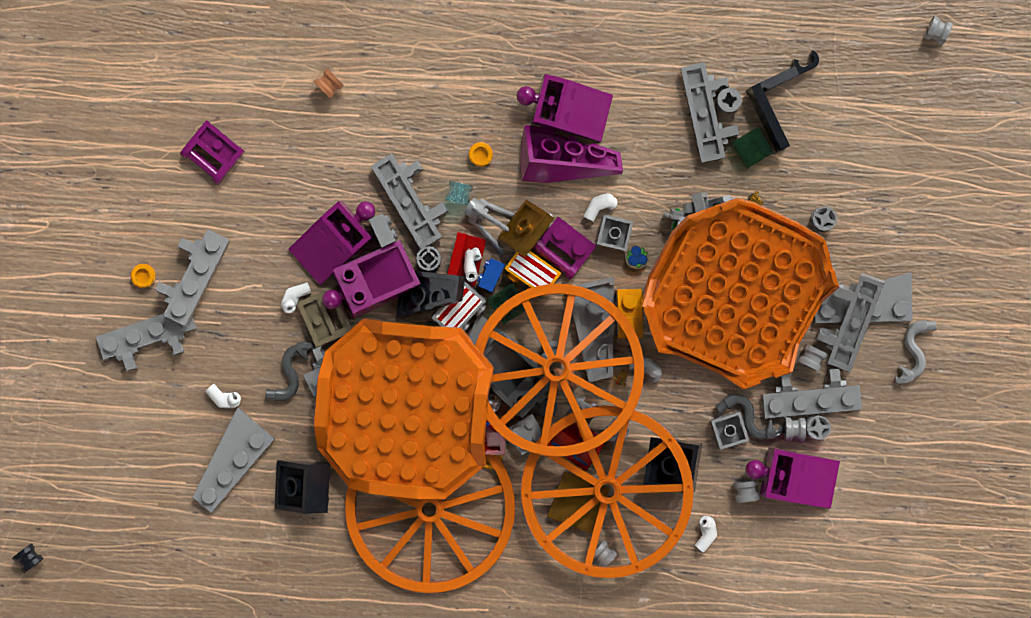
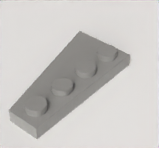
M909 272L884 279L885 283L870 322L913 321L912 273ZM831 294L822 302L814 317V323H842L849 307L846 305L847 300Z
M614 277L576 285L592 290L614 304ZM575 296L572 313L579 343L610 314L593 302ZM614 322L582 351L584 362L613 359ZM613 366L586 369L588 381L593 382L613 377Z
M239 407L236 409L193 495V498L211 513L275 440L271 434Z

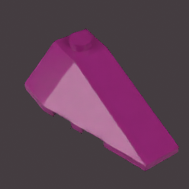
M524 125L520 155L522 181L551 183L623 173L620 152L594 143L587 145L576 141L577 137L570 135L567 138L555 134L556 130Z

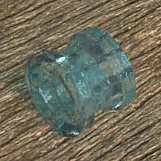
M449 181L450 192L446 195L445 200L468 206L470 202L468 196L472 192L473 186Z

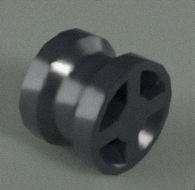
M31 543L12 559L14 562H18L21 565V571L26 573L44 558L35 552V546Z

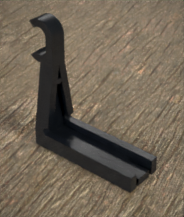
M814 50L809 55L812 58V64L801 67L799 60L793 59L792 68L746 90L776 153L786 149L790 144L764 92L815 68L819 63V56Z

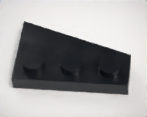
M415 271L420 285L398 297L396 318H405L461 302L463 300L465 277Z

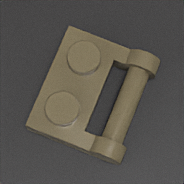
M338 286L297 302L316 347L344 336L355 326L354 323H351L341 302L340 306L335 308V311L343 328L336 331L328 310L322 302L323 294L328 290L340 291Z

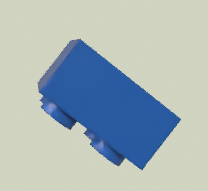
M492 258L490 261L486 260L483 267L486 270L484 274H480L477 280L478 286L493 292L505 264Z

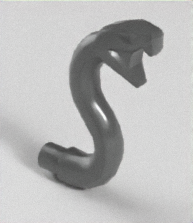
M313 342L297 343L284 352L282 368L289 379L290 385L285 389H266L265 399L287 401L296 394L299 388V378L292 367V358L299 354L306 360H309L306 353L310 348L312 350L315 349Z
M727 395L722 398L721 402L715 405L720 414L735 405H741L745 410V428L756 439H773L779 437L784 432L782 426H779V429H775L772 426L771 419L766 429H758L754 424L753 404L743 395Z

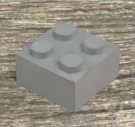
M382 213L369 219L382 248L397 242L398 235L394 229H391L390 225L392 222L388 215L385 216Z
M603 215L596 245L626 252L633 221Z
M740 411L710 420L720 450L749 441Z
M532 413L508 427L517 435L534 443L542 435V428ZM517 446L521 455H524L528 452L527 450H524Z

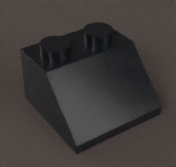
M651 437L648 453L663 442V440L658 437ZM676 439L688 460L693 479V490L695 492L703 443ZM668 447L646 464L643 485L683 484L678 463Z
M277 460L274 509L302 514L328 513L330 464Z

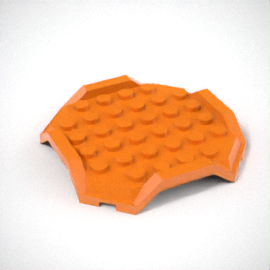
M735 198L686 216L671 232L648 276L641 304L659 353L680 356L717 372L742 389H746L760 384L761 380L774 376L777 378L793 372L802 338L822 302L839 288V284L831 264L826 240L822 236L800 223L755 202Z
M364 318L325 351L317 381L314 419L317 449L350 489L368 494L410 499H446L486 466L484 442L488 395L494 367L472 343L473 341L461 327L416 325Z

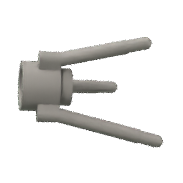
M474 197L464 211V214L469 217L467 221L472 223L501 254H504L505 250L478 220L482 222L484 219H487L507 232L509 227L489 215V209L513 217L515 213L493 205L483 198L479 201Z

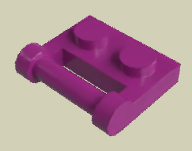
M206 120L181 150L180 155L185 159L189 158L210 175L215 184L219 185L245 151ZM197 145L202 147L223 166L219 170L194 151Z
M557 217L533 248L532 252L543 256L564 272L567 279L571 280L595 249L596 245L560 217ZM551 241L573 258L575 263L570 266L545 246L546 243Z

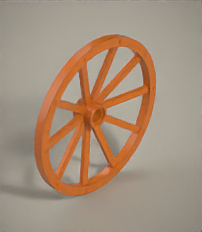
M546 284L522 291L497 308L487 320L478 336L475 347L483 355L489 338H492L543 366L541 368L493 374L491 382L544 375L501 419L496 415L488 401V422L505 439L524 450L546 456H570L590 451L617 434L627 423L638 404L644 381V359L639 339L634 328L621 310L608 299L592 290L570 284ZM546 295H568L557 352L554 355L529 300ZM575 296L591 301L607 311L610 316L564 357ZM523 304L548 359L495 332L494 329L509 312ZM615 321L624 331L633 354L630 357L570 364L576 356ZM557 362L562 363L564 366L563 373L560 376H553L550 372L551 366ZM634 364V380L627 403L571 373V371ZM567 379L623 409L617 419L597 436H593L569 387ZM551 382L540 444H537L517 435L506 424ZM559 383L587 439L585 442L569 446H548Z
M611 405L581 409L585 419L596 416L618 417L623 410ZM634 410L627 423L618 433L608 476H606L595 448L588 451L599 479L561 456H546L594 487L532 491L534 470L540 454L530 452L527 458L521 484L522 506L527 524L540 546L557 562L575 572L600 578L624 577L641 572L659 562L674 548L688 524L694 493L693 479L688 460L677 440L665 427L650 416ZM574 412L561 418L551 426L548 443L561 430L575 422L583 441H587ZM629 420L644 425L663 440V442L615 478ZM541 437L536 442L537 444H540ZM667 447L671 450L678 463L683 484L621 486L623 482ZM604 484H610L614 487L615 493L612 496H605L602 493L601 487ZM683 492L682 509L674 530L623 496L622 493ZM595 495L551 533L546 535L537 519L532 499ZM617 501L669 536L658 549L639 561ZM601 502L584 563L564 553L552 541L597 503ZM608 504L628 553L630 564L612 567L592 565Z
M485 454V457L495 469L501 485L441 501L442 499L417 500L389 496L416 507V509L357 523L356 517L357 490L348 487L345 501L346 522L351 540L360 557L384 580L403 589L415 592L438 593L450 591L465 586L479 578L501 556L508 543L514 524L515 497L513 486L500 458L497 455ZM504 492L505 519L502 531L444 510L445 508ZM425 503H433L437 509L436 513L433 515L426 514L423 510ZM418 516L382 562L377 560L371 553L360 533V530ZM441 517L498 537L499 539L488 556L474 568L441 520ZM423 522H425L423 581L403 577L388 569L387 566ZM433 522L459 558L467 573L449 580L430 582Z

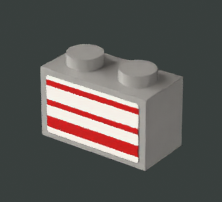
M465 280L463 300L437 308L431 314V317L442 327H461L465 331L470 325L468 320L473 315L479 316L486 308L484 305L486 298Z

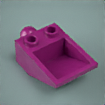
M549 74L543 76L538 94L529 86H523L517 91L516 97L520 104L528 106L536 103L531 124L602 142L613 98L612 94ZM554 88L556 94L549 96L547 89ZM543 111L549 112V119H543L541 113Z
M338 201L288 249L319 285H322L333 275V269L344 265L374 238L361 222L368 221L374 217V205L367 201L361 202L356 208V214H354L343 201ZM340 213H343L346 217L343 223L337 219ZM356 231L360 232L362 235V238L359 241L355 240L353 237Z
M399 240L333 269V276L340 291H326L323 294L322 302L326 308L335 309L340 306L342 300H345L353 319L419 286L420 282ZM354 274L352 279L345 278L346 275ZM358 294H362L364 296V299L362 301H357L354 297H357Z
M769 447L765 466L759 460H752L746 465L745 471L751 479H759L763 476L759 494L761 496L831 509L840 461ZM778 457H781L782 463L776 466ZM773 481L777 482L775 489H772Z

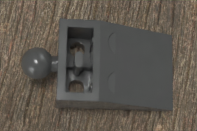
M496 340L485 349L484 356L494 367L493 374L540 368L531 359ZM544 375L491 382L490 389L512 408L517 403L519 396H524L534 387V380L536 378L542 379ZM551 382L517 414L523 418L537 404L539 406V413L545 417L548 399H545L543 396L550 389ZM556 402L554 406L553 416H555L558 411V406Z

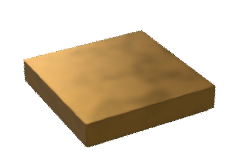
M526 199L506 225L509 227V231L503 230L498 239L523 257H526L554 217Z
M564 471L557 489L594 486L579 476ZM602 486L601 491L607 496L610 488ZM595 495L555 497L547 517L563 523ZM601 502L597 503L571 526L593 534Z

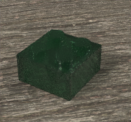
M759 127L731 143L746 169L774 153Z
M511 283L487 300L494 311H496L504 302L519 292L514 284ZM523 304L514 308L501 320L503 325L525 311Z

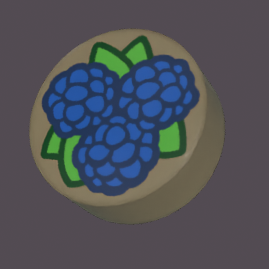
M633 245L625 252V262L633 269L643 268L649 261V252L642 245Z

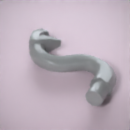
M916 321L906 330L905 345L915 357L916 365L911 370L900 365L899 368L902 370V375L900 378L895 377L896 384L909 383L923 373L926 366V358L922 350L915 344L914 337L919 333L936 331V321Z

